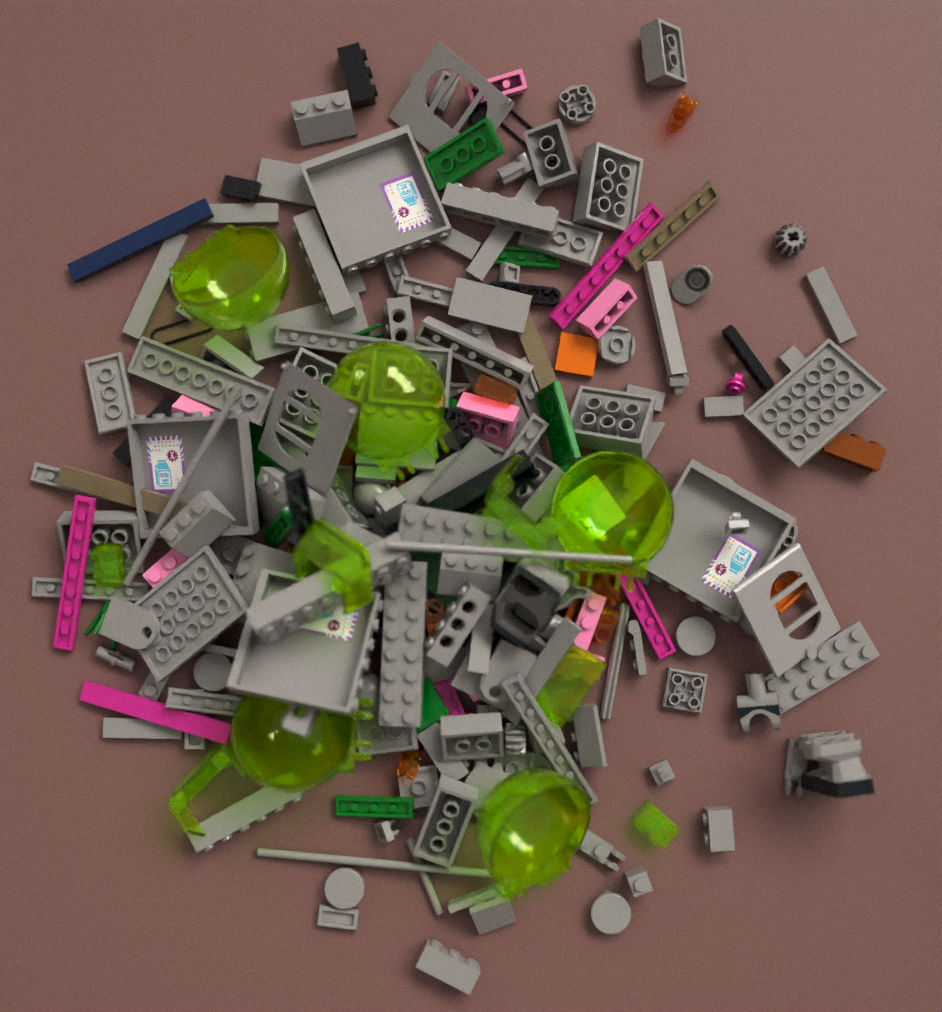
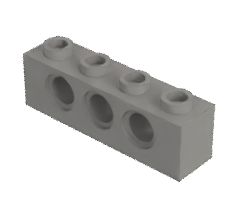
M410 296L388 298L387 305H384L385 317L389 316V324H386L387 336L391 335V340H396L399 334H405L407 338L403 342L416 343ZM397 315L404 316V320L401 323L394 321Z
M469 581L466 585L460 587L457 599L449 604L445 618L439 620L435 627L436 632L432 637H428L424 644L426 655L448 667L492 599L487 592ZM465 602H472L469 609H462ZM460 619L461 622L458 626H451L453 620ZM443 637H450V640L447 643H440V640Z
M290 704L288 713L285 712L281 719V727L285 732L308 740L320 710ZM301 709H305V716L302 718H297V712Z

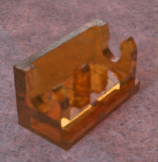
M480 373L473 392L510 407L518 388Z

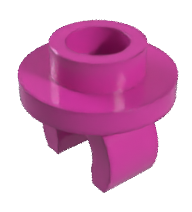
M735 372L734 377L726 382L725 388L731 394H739L745 390V385L741 382L743 374Z

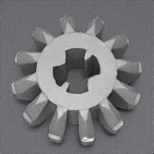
M791 222L789 226L783 224L782 229L776 231L777 236L774 237L773 241L778 242V244H776L775 248L782 249L780 254L786 251L788 257L793 253L798 255L800 250H804L806 247L804 243L808 241V238L804 235L807 233V230L801 231V225L795 227L794 222Z
M520 722L517 726L513 723H506L505 750L507 755L519 756L524 755L526 752V733L523 722Z

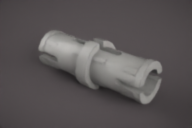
M100 645L95 653V657L110 662V665L114 667L117 665L130 672H133L137 665V660L122 655L120 651L110 650L103 645Z

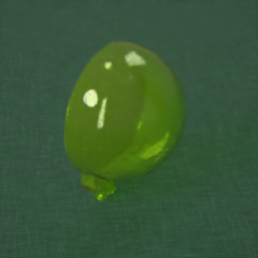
M228 224L222 230H216L213 237L204 239L205 243L193 252L184 254V258L181 261L176 260L174 262L175 265L169 269L174 278L172 283L173 295L183 309L198 322L214 329L226 331L245 330L268 319L283 302L290 280V262L285 246L279 235L273 229L265 226L251 225L236 228Z
M377 341L353 349L341 359L333 370L327 387L358 407L345 446L358 455L374 460L383 474L394 469L400 480L405 478L397 465L404 462L408 471L413 474L415 470L408 459L428 447L435 459L439 458L438 452L431 445L436 441L440 442L443 451L446 453L450 451L443 440L444 436L452 432L444 420L446 405L444 384L437 369L425 355L414 347L400 342Z
M622 450L594 452L574 462L561 475L556 484L550 503V520L555 537L564 552L632 556L631 564L564 560L565 569L575 570L574 585H578L580 582V570L588 571L586 586L591 587L593 572L616 574L614 590H619L621 587V575L629 576L626 588L627 591L632 592L634 577L646 578L648 562L663 548L667 541L674 521L673 498L661 472L644 458Z
M244 694L234 712L231 724V744L236 759L251 778L260 785L274 791L287 793L309 791L325 784L337 773H354L355 761H368L371 759V754L355 753L356 748H369L372 746L371 741L356 740L357 720L372 719L373 714L371 712H358L357 709V712H353L352 717L320 711L308 740L285 732L282 729L281 719L285 712L288 713L290 704ZM359 699L358 707L368 708L374 705L372 700ZM299 710L296 714V717H304L306 714V710Z
M526 769L503 778L484 798L478 811L475 825L477 850L486 870L495 879L494 889L502 898H506L507 901H512L515 893L519 897L523 896L526 888L538 883L542 887L546 886L548 879L552 883L556 882L559 874L570 870L571 858L583 842L591 820V803L588 795L572 779L548 769Z

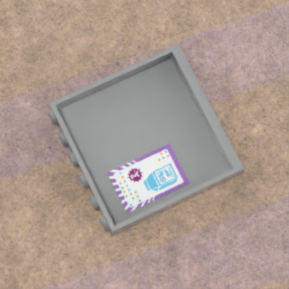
M408 125L299 164L301 174L343 275L355 274L361 268H371L377 262L383 260L390 261L396 255L408 254L415 248L427 247L431 242L446 240L451 235L452 227Z
M241 409L229 411L180 499L190 502L199 492L210 490L235 518V521L220 536L253 535L260 531L248 412L241 413ZM220 410L209 411L208 415H203L202 411L190 412V416H184V412L171 413V417H165V413L152 414L153 418H146V414L134 415V419L126 420L140 539L149 537L161 516L143 510L140 489L145 488L172 496ZM168 518L164 527L172 520V518Z
M690 459L632 557L633 568L641 573H644V571L650 573V578L658 583L664 581L669 584L667 588L676 593L679 591L686 594L685 598L689 601L702 603V608L710 613L716 611L721 614L719 618L727 623L731 621L738 622L743 612L736 598L730 595L731 589L773 560L796 518L694 459ZM740 512L741 520L749 521V529L746 535H725L724 528L727 522L730 521V517H732L731 513Z
M262 569L251 606L304 580L306 577ZM371 591L368 594H361L355 597V600L351 603L342 604L336 607V610L320 615L314 622L299 626L296 631L280 636L273 643L265 644L247 616L226 687L236 693L352 717L353 712H357L359 706L358 692H362L364 686L363 672L367 671L370 660L367 657L369 651L373 650L375 639H372L374 631L377 632L380 620L377 619L378 614L384 608V600H382L381 593Z

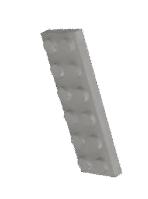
M860 621L852 623L818 646L815 659H808L805 656L778 678H775L772 671L764 676L766 693L778 692L781 714L880 656Z

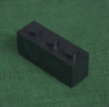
M359 42L337 48L354 110L375 105V97L378 94L375 84L371 85L370 79L373 77L370 66L366 67L364 62L368 60L365 49L360 48Z

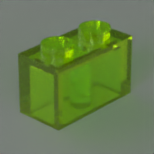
M98 543L91 553V560L95 565L93 578L96 579L97 587L121 588L126 577L123 543Z
M648 799L632 816L635 821L633 825L642 833L646 831L650 835L649 840L657 847L660 844L665 848L680 832L677 825Z

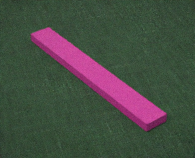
M653 202L647 204L548 315L560 330H563L620 267L625 261L623 257L643 240L664 217Z
M82 495L74 496L53 648L68 651L75 649L97 498Z
M88 680L84 681L79 699L223 744L229 743L233 724L188 710L165 708V703Z

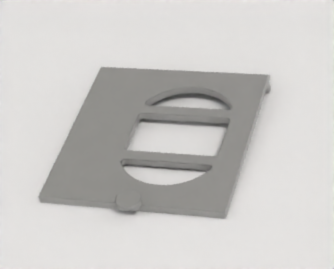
M438 41L419 72L411 75L409 87L389 115V118L400 127L408 125L413 138L430 152H433L460 134L459 131L484 96L487 100L486 117L490 119L495 132L515 103L441 41ZM445 69H453L452 74L428 107L426 103V89L429 81L436 73ZM459 74H461L478 88L479 92L452 129L437 117L434 111Z
M286 360V363L281 365L283 372L258 450L284 467L289 473L301 467L305 470L307 484L323 496H327L358 407ZM300 389L311 394L320 407L321 416L290 396V392ZM286 402L319 424L312 447L279 424ZM277 432L306 451L308 456L305 458H295L288 454L282 447Z
M797 542L731 589L730 595L736 598L775 678L780 677L805 656L808 659H815L817 657L816 648L841 629L801 546ZM786 571H794L800 574L798 579L770 599L772 585L780 574ZM805 582L815 605L784 628L774 609V605ZM818 612L816 627L809 636L798 640L789 637V633Z

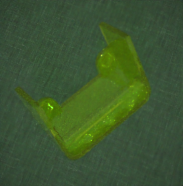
M515 454L494 478L484 502L486 507L531 549L546 551L583 510L575 507L562 522L558 521L555 517L546 516L536 524L507 497L514 487V481L510 475L525 459L522 455Z
M320 517L314 520L293 549L292 558L294 560L295 577L300 579L322 568L331 575L330 586L335 593L342 596L343 614L348 615L373 601L369 551L363 544L326 519Z
M229 741L228 744L218 742L173 788L169 808L188 834L201 837L206 835L189 810L188 805L189 801L220 770H226L233 764L242 777L256 782L261 780L232 741Z

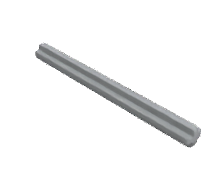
M620 603L600 709V718L609 720L611 717L631 606L627 603Z

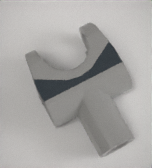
M763 672L746 673L748 695L737 696L738 714L744 733H750L751 718L756 714L768 716L771 723H773L774 731L780 730L781 709L778 692L766 693Z

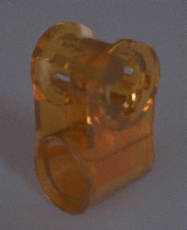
M682 92L667 121L669 130L673 132L681 131L696 109L699 100L695 101L686 96L685 92ZM674 118H679L681 122L675 121Z
M438 599L429 600L425 607L429 637H432L436 632L433 628L436 627L439 620L445 618L444 605ZM432 602L440 604V611L436 614L431 613L429 610V605Z
M603 606L592 636L595 642L604 644L610 641L620 615L619 610L613 611ZM600 629L606 632L604 640L597 638V632Z

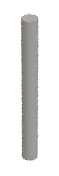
M413 837L406 840L411 855L415 845ZM412 855L415 863H423L422 858ZM418 871L436 915L442 914L443 909L428 873Z

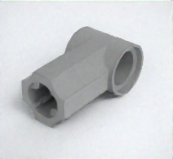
M529 152L520 154L513 162L497 169L499 179L504 186L521 177L528 178L535 174Z

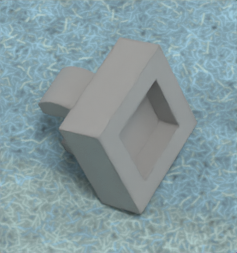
M667 375L666 383L669 386H673L674 395H683V386H689L690 378L687 375Z
M740 512L731 513L732 517H730V521L727 522L724 528L725 535H746L749 529V521L741 520Z
M666 758L648 766L657 786L676 778Z
M395 819L379 820L373 823L380 842L388 843L395 839L393 835L399 833V829L392 831L390 827L392 823L396 822Z

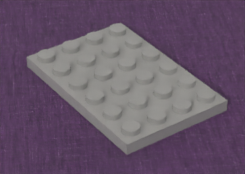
M828 338L742 414V417L799 470L887 392V389Z
M205 545L134 603L153 612L160 623V634L157 641L149 648L137 650L157 682H163L247 614L245 609L249 608L248 604L210 546ZM149 627L145 631L147 638H150L152 634Z

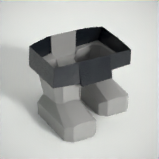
M522 557L514 568L515 571L509 577L505 589L493 605L490 626L526 650L537 636L548 642L563 620L555 609L560 603V598L568 589L570 582L567 576L544 560Z
M844 730L798 736L799 749L804 751V757L820 761L819 769L802 773V789L837 799L875 794L873 778L870 774L866 773V769L863 768L859 758L862 750L861 739L855 740L854 732L846 733Z

